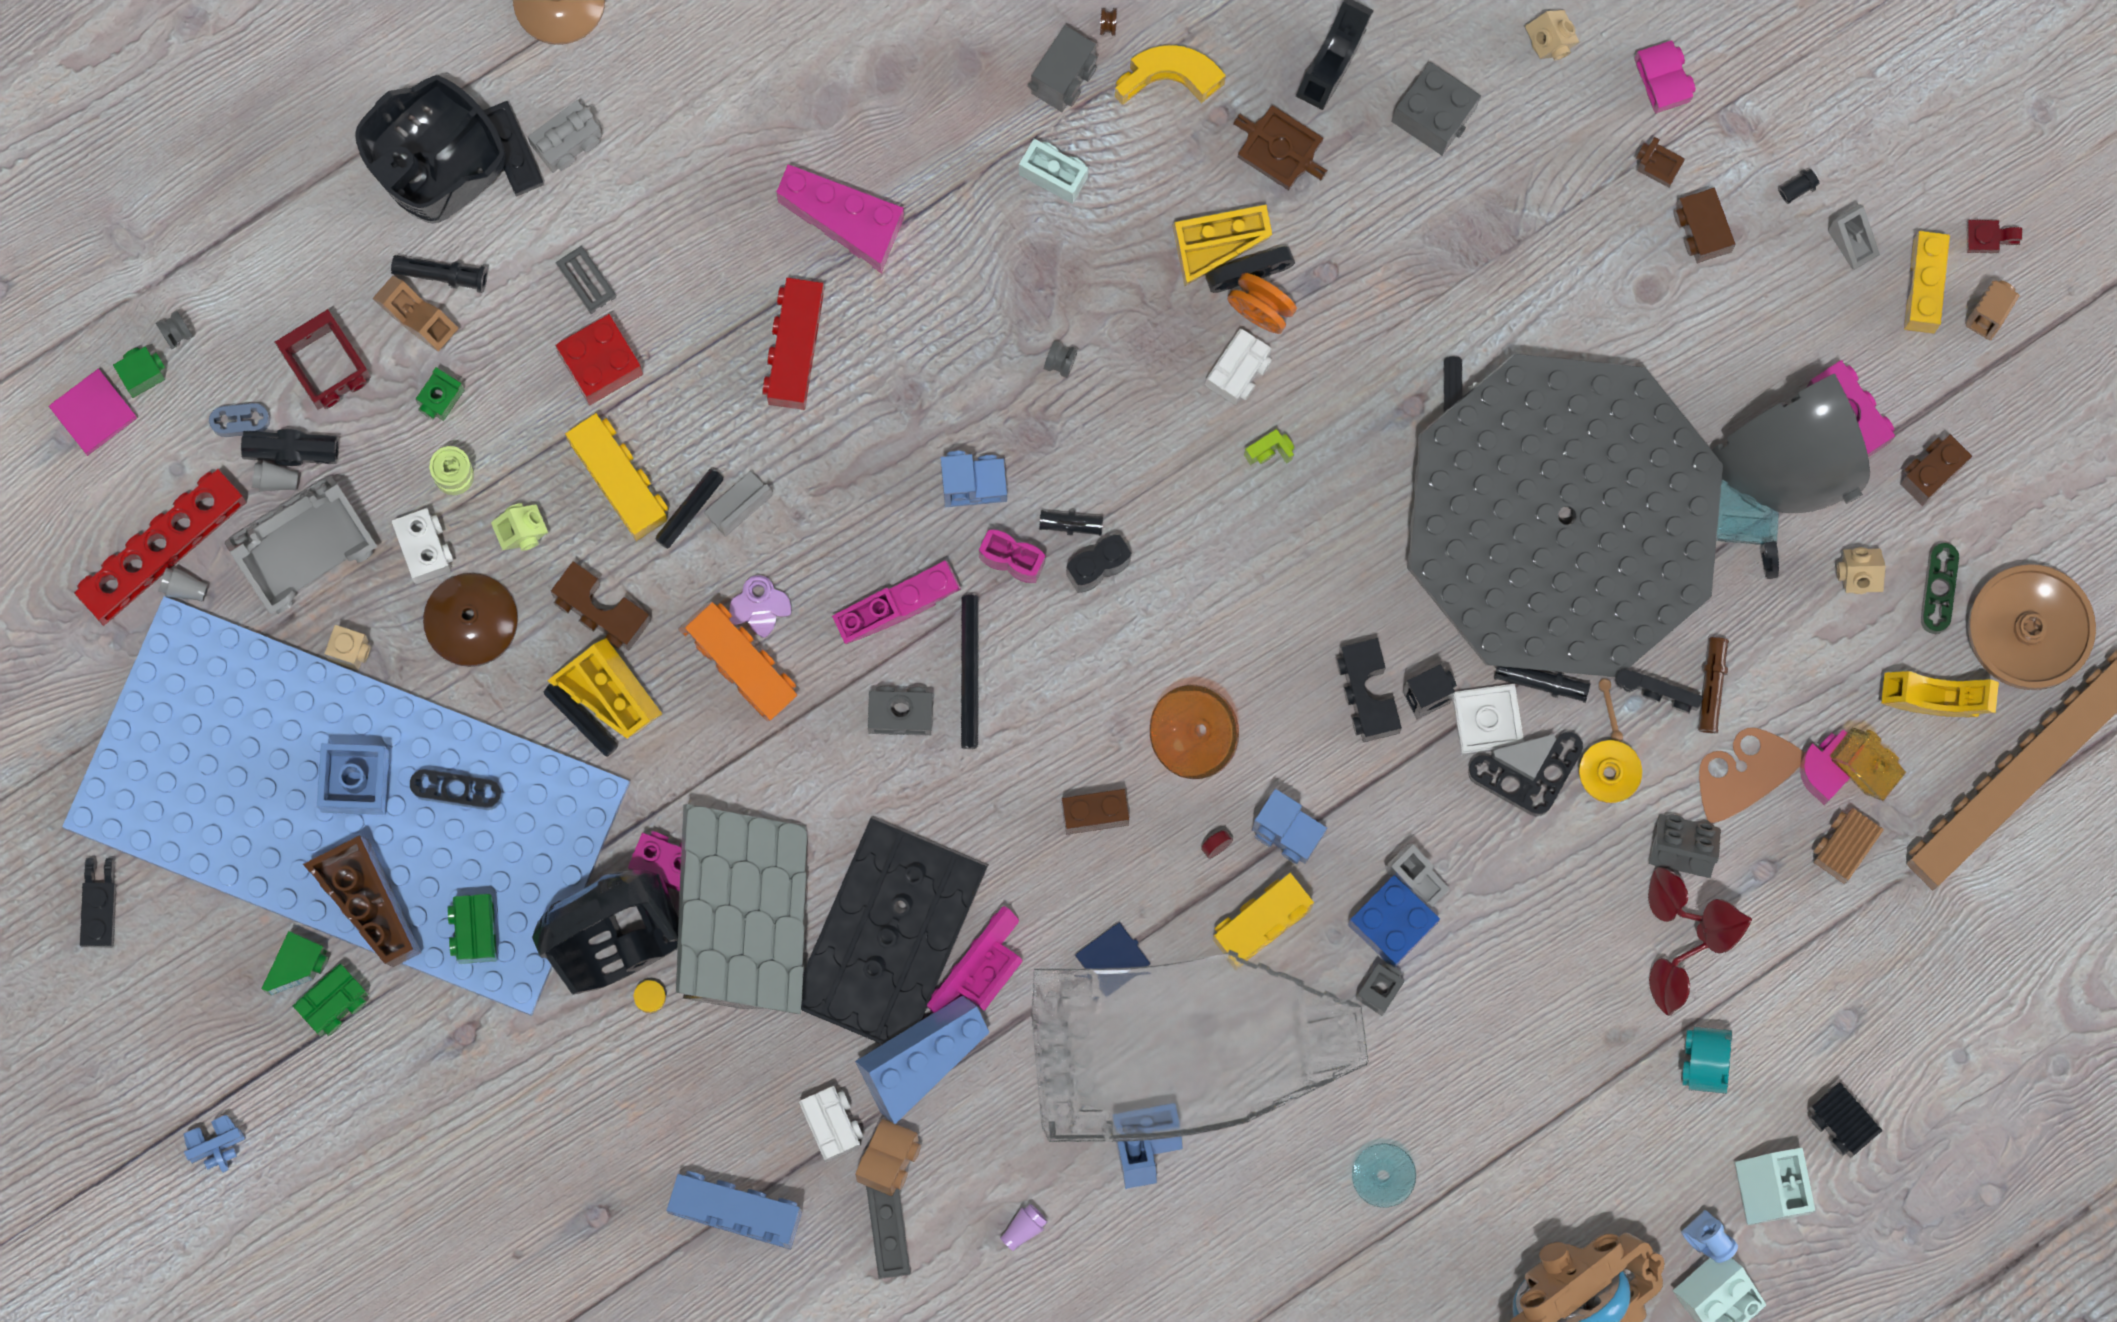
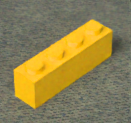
M597 413L566 432V439L633 538L638 541L668 521L665 514L668 507L659 494L653 496L647 486L651 483L641 468L637 471L630 463L634 458L626 445L623 443L619 446L612 436L616 434V431L608 419L605 418L601 421Z

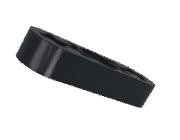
M1283 246L1210 271L1205 278L1210 292L1219 293L1238 287V280L1243 273L1264 278L1289 269L1295 264V260L1290 247Z
M422 769L412 775L409 783L413 794L418 799L492 810L502 800L500 787L496 782L489 779ZM424 777H428L431 784L439 785V779H444L441 784L442 796H436L438 790L435 788H427L425 793H421L420 787L416 785L417 782H422ZM454 781H459L465 786V792L459 798H451L447 794V787ZM470 784H475L474 790L479 792H485L486 787H491L492 793L496 794L495 798H489L488 803H484L481 796L472 794L473 801H467L471 795Z

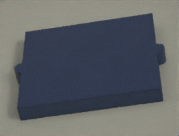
M1120 922L1075 954V957L1087 971V978L1095 982L1105 997L1151 965L1138 948V941L1132 940Z

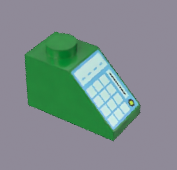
M288 931L261 989L266 994L272 996L314 980L316 973L321 974L326 967L328 956H325L327 950L322 945Z

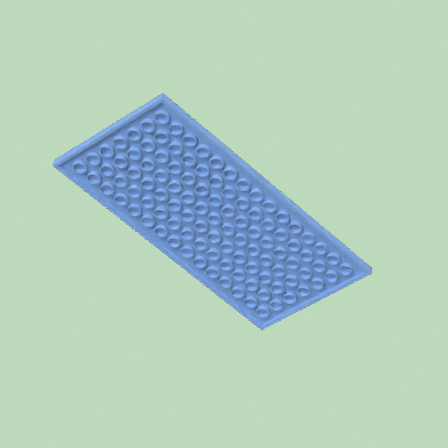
M164 596L62 827L375 953L357 928L346 918L339 906L303 865L360 835L369 839L422 952L401 964L532 1016L552 969L548 959L539 956L532 936L536 924L552 904L586 888L630 782ZM321 743L378 745L386 747L389 752L385 815L322 813L318 809L317 795ZM422 769L489 779L496 782L500 787L502 800L492 810L418 799L413 794L409 783L412 775ZM424 777L423 781L417 782L416 785L420 787L421 793H425L427 788H435L438 790L436 796H442L441 784L444 779L440 778L439 785H435L429 782L428 777ZM454 781L447 787V794L451 798H459L465 792L464 784L459 781ZM470 784L471 795L467 801H473L472 794L481 796L484 803H488L489 798H495L496 794L492 793L491 787H486L485 792H479L474 790L475 784ZM491 894L494 898L497 961L459 964L456 961V956L450 955L449 937H455L454 924L449 925L447 907L453 905V897Z

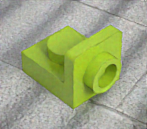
M1275 429L1247 447L1244 457L1250 466L1257 461L1263 464L1275 456L1274 450L1277 449L1284 461L1289 463L1293 459L1294 454L1292 451L1295 448L1286 434L1281 435Z

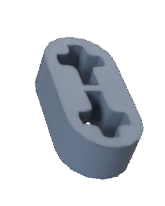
M260 404L221 406L212 411L209 416V424L215 434L220 437L243 436V431L264 432L270 425V416L264 406ZM253 412H258L259 416L263 417V419L258 420L257 426H253L251 421H242V419L251 418ZM221 415H226L229 420L237 419V422L227 423L226 429H222L220 424H216V421L221 420Z

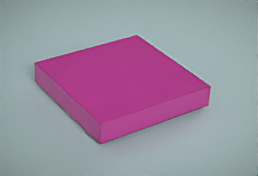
M99 368L48 406L87 456L137 419L136 415Z

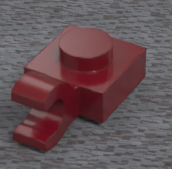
M1968 220L1967 253H1999L2000 244L2020 245V241H2022L2021 227L2000 229L1999 220Z

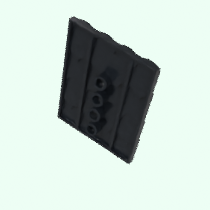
M872 816L803 972L801 1010L882 1045L922 1021L928 1008L927 1004L938 985L989 864ZM898 901H903L906 904V908H900Z

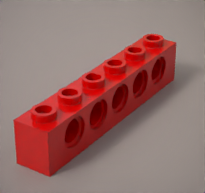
M219 469L213 473L210 471L204 474L198 480V486L189 494L188 492L181 494L173 502L174 507L166 514H158L149 523L150 528L141 535L137 533L126 542V548L118 555L113 554L101 564L102 569L94 576H86L77 585L78 590L74 594L103 626L163 576L166 567L171 569L247 503ZM203 499H214V504L209 510L199 509V504ZM182 518L190 519V525L186 530H175L178 520ZM165 539L166 546L163 550L159 552L151 550L155 540ZM139 559L142 561L140 570L134 573L127 571L128 564L132 560ZM108 581H118V587L114 592L104 593L103 588Z

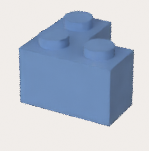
M965 451L948 452L946 457H941L945 508L1007 502L1004 458L997 459L995 455H985L978 457V461H973L972 454L966 455Z
M1275 789L1256 817L1252 831L1256 833L1255 838L1264 845L1271 847L1274 844L1282 849L1283 852L1281 854L1295 864L1301 861L1306 864L1326 833L1327 827L1301 811V804Z
M1175 1103L1112 1115L1114 1136L1125 1189L1157 1183L1153 1155L1183 1149L1181 1128Z

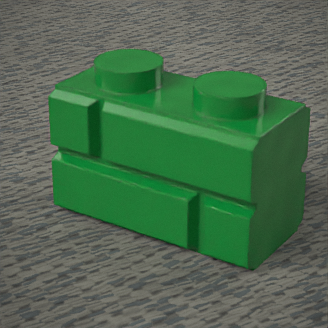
M491 894L453 897V905L447 907L449 925L454 924L455 937H449L450 955L456 956V961L459 964L497 961L493 896Z
M340 963L292 1006L320 1037L325 1033L330 1036L343 1024L340 1019L348 1012L352 1015L357 1013L367 1003L364 998L369 994Z

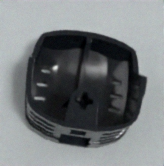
M439 75L427 78L412 88L387 91L361 119L355 131L359 154L368 170L401 208L413 217L431 224L440 223L462 209L486 187L490 186L504 168L506 155L504 146L496 128L486 113L462 88ZM428 107L432 110V114L428 115L423 111V108ZM409 116L416 118L420 125L416 126L408 119ZM400 127L408 134L407 137L399 134L396 128ZM421 169V179L416 183H409L418 173V170ZM482 169L484 173L479 174L478 170Z
M624 870L606 874L597 882L564 900L552 904L537 922L532 939L539 956L548 959L572 995L609 986L677 950L679 917L661 875L647 870ZM636 906L646 929L635 930L623 935L614 915L627 908ZM610 931L612 937L609 940L594 946L588 944L591 938ZM615 945L616 954L602 960L595 959V955L598 952ZM620 959L624 965L623 968L605 975L601 972L602 968Z

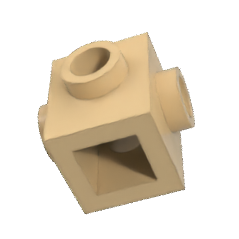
M1565 10L1546 11L1525 26L1532 41V47L1540 59L1553 58L1555 61L1568 56L1571 53L1570 49L1580 43L1575 33V27L1569 20Z
M1858 547L1843 550L1842 562L1837 563L1838 581H1843L1846 593L1865 594L1867 592L1884 591L1886 565L1881 548L1867 549Z

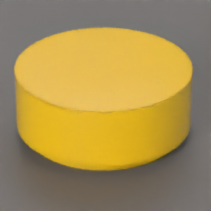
M647 980L636 987L633 998L639 1010L645 1013H655L664 1006L666 993L658 982Z

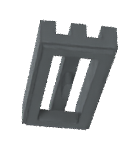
M582 245L556 262L557 267L590 314L596 312L597 308L605 306L608 301L617 298ZM581 256L606 292L605 295L601 296L575 259L576 257ZM570 262L596 301L591 303L565 264Z

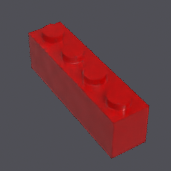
M786 277L785 287H779L777 305H782L780 317H774L772 335H777L775 347H769L767 365H772L771 376H765L762 395H767L768 405L800 410L806 409L824 297V283Z

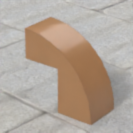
M393 275L372 298L408 331L438 352L459 329L439 308L423 301L403 280Z

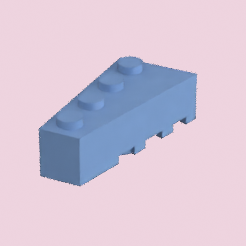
M686 1171L685 1176L677 1174L666 1210L668 1214L786 1249H792L802 1216V1211L796 1202L779 1198L778 1201L766 1198L767 1194L748 1189L747 1193L735 1190L736 1185L717 1180L716 1184L704 1181V1175L691 1171Z

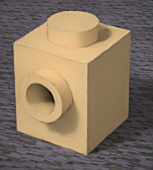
M335 625L324 655L329 662L359 671L361 663H365L368 658L371 646L368 645L369 641L365 634Z

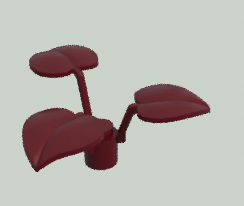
M1659 867L1655 868L1652 874L1648 891L1649 906L1652 913L1664 922L1673 921L1677 914L1682 918L1699 921L1697 936L1703 941L1701 945L1674 958L1672 963L1665 958L1658 959L1651 969L1649 986L1652 997L1661 1011L1671 1016L1685 1004L1690 993L1688 974L1682 967H1678L1679 963L1707 948L1715 953L1730 951L1744 936L1752 922V918L1743 914L1731 903L1723 899H1715L1709 902L1701 916L1685 912L1682 908L1689 899L1685 884L1671 870Z

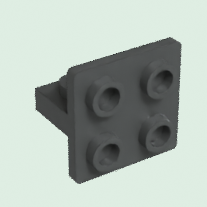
M1659 814L1657 832L1651 849L1649 864L1711 878L1714 865L1718 863L1721 829L1708 822L1697 823L1684 820L1681 816L1674 814Z

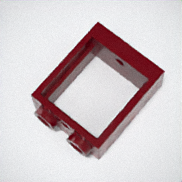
M328 309L275 341L280 353L317 410L323 407L324 409L333 407L340 401V396L348 391L353 393L362 389L367 384L366 380L371 378L368 370ZM332 331L357 371L317 395L292 355Z

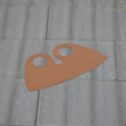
M1746 728L1740 731L1733 741L1735 755L1740 761H1744L1747 764V769L1744 772H1739L1736 769L1735 760L1726 752L1713 751L1707 754L1700 764L1699 782L1703 808L1709 823L1720 822L1736 815L1777 788L1800 767L1805 752L1787 740L1758 728ZM1752 735L1759 740L1760 750L1757 754L1747 755L1742 751L1740 743L1744 737ZM1721 758L1727 762L1728 772L1725 776L1716 778L1710 774L1708 765L1712 759Z

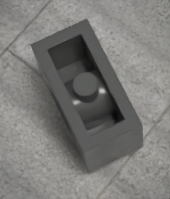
M880 686L876 687V691H869L868 734L932 736V693L926 692V688L921 687L907 688V692H895L894 687ZM903 703L909 707V712L904 717H896L891 712L893 706Z

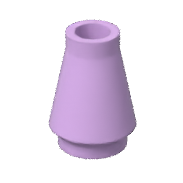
M1029 1204L1026 1208L1022 1207L1000 1239L1008 1248L1014 1251L1017 1247L1044 1231L1043 1226L1048 1221L1032 1204Z

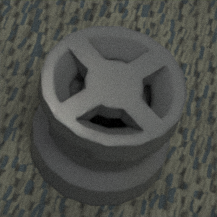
M177 310L171 313V317L166 321L159 320L156 322L157 327L171 349L177 347L179 341L183 339L189 340L193 337Z
M1054 340L1046 358L1044 370H1056L1060 372L1061 376L1068 378L1078 349L1074 347L1065 348L1061 342Z

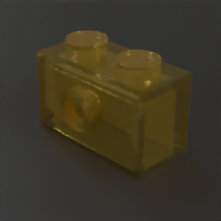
M1852 727L1831 753L1830 758L1865 795L1884 801L1905 775L1906 771L1898 764L1900 760L1898 756L1880 744L1882 739L1876 733L1869 729L1862 731Z

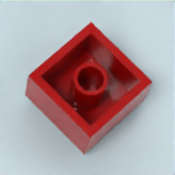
M610 314L555 345L558 355L589 406L643 375L641 365Z

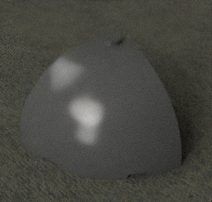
M1835 373L1798 392V395L1791 399V404L1787 405L1786 402H1780L1755 417L1727 437L1728 445L1724 447L1721 443L1712 450L1723 464L1722 482L1744 500L1775 512H1813L1832 506L1842 500L1848 504L1863 495L1861 491H1863L1870 479V465L1866 445L1853 409Z

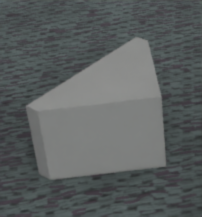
M1860 204L1834 219L1828 232L1852 269L1855 270L1880 255L1863 205Z
M1552 734L1493 750L1491 758L1533 781L1556 738Z

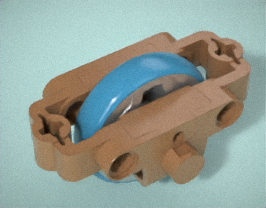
M1624 1233L1619 1237L1615 1234L1601 1235L1583 1249L1561 1242L1550 1243L1544 1246L1539 1253L1541 1262L1525 1273V1279L1518 1287L1513 1299L1514 1318L1509 1322H1642L1647 1315L1644 1304L1656 1296L1663 1287L1661 1273L1664 1270V1258L1662 1255L1652 1251L1650 1244L1629 1233ZM1624 1269L1633 1272L1635 1278L1630 1282L1623 1272Z

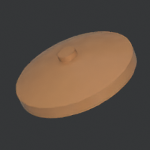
M2029 564L2006 569L1984 585L1972 604L1968 620V633L1976 658L1994 678L2018 689L2043 690L2067 681L2085 664L2094 646L2096 621L2087 595L2074 580L2056 569Z

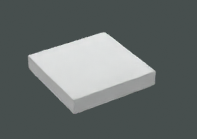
M1515 684L1455 692L1452 699L1461 755L1491 752L1524 742Z

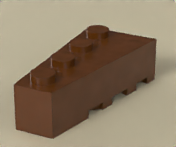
M359 835L303 864L320 883L324 891L339 906L346 918L357 928L361 936L384 964L395 967L422 953L369 839Z

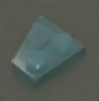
M1722 480L1716 541L1764 545L1766 542L1773 541L1777 542L1779 513L1766 505H1760L1753 497L1746 493L1741 494L1739 491L1728 486L1726 481Z

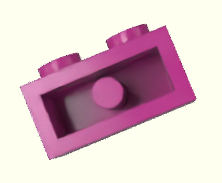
M651 831L650 835L642 833L628 869L647 870L662 876L666 887L680 892L682 842L680 846L668 843L669 838L658 832Z

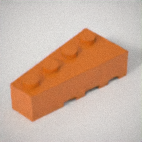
M713 602L705 603L678 630L685 637L690 634L696 640L694 644L698 651L710 661L713 659L717 663L715 665L723 677L731 684L735 683L738 686L737 691L766 721H771L798 696L793 690L796 687L795 683L784 672L779 675L772 667L775 664L774 660L763 649L758 652L752 646L751 642L754 640L752 636L742 626L737 629L730 622L729 619L732 615L721 603L717 605Z

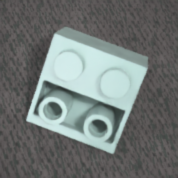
M1803 1148L1769 1153L1734 1162L1747 1226L1810 1215L1815 1212Z
M1709 1258L1673 1290L1684 1309L1696 1322H1748L1766 1306L1765 1301L1743 1267L1732 1258L1722 1263H1717Z

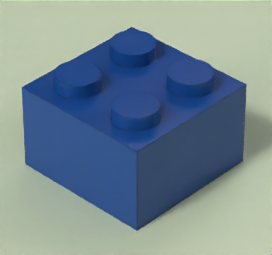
M1393 875L1350 919L1348 926L1386 963L1396 967L1438 924L1440 918Z

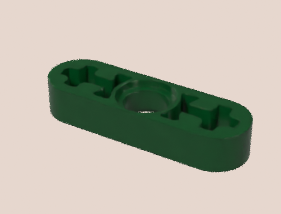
M1941 543L1935 546L1928 559L1921 625L1930 634L1944 632L1952 619L1959 552L1949 543ZM1942 551L1947 552V557L1952 558V561L1947 562L1944 573L1933 574V570L1939 572L1941 569V560L1937 559L1936 556H1939ZM1940 580L1947 584L1949 591L1946 596L1939 597L1932 592L1931 586L1934 581ZM1947 603V607L1942 605L1939 608V618L1944 619V621L1940 622L1938 626H1933V620L1928 619V616L1934 614L1936 604Z

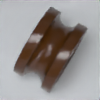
M1101 8L1100 35H1104L1106 32L1111 33L1112 36L1116 35L1117 8H1113L1112 11Z

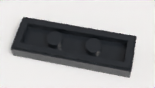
M508 101L483 110L502 140L506 153L503 169L515 196H520L543 186L542 177Z

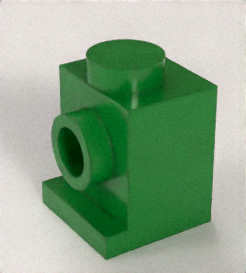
M435 367L432 371L433 374L415 400L420 406L418 410L423 415L432 420L438 417L444 421L465 390L462 383ZM435 390L443 392L439 399L431 397Z

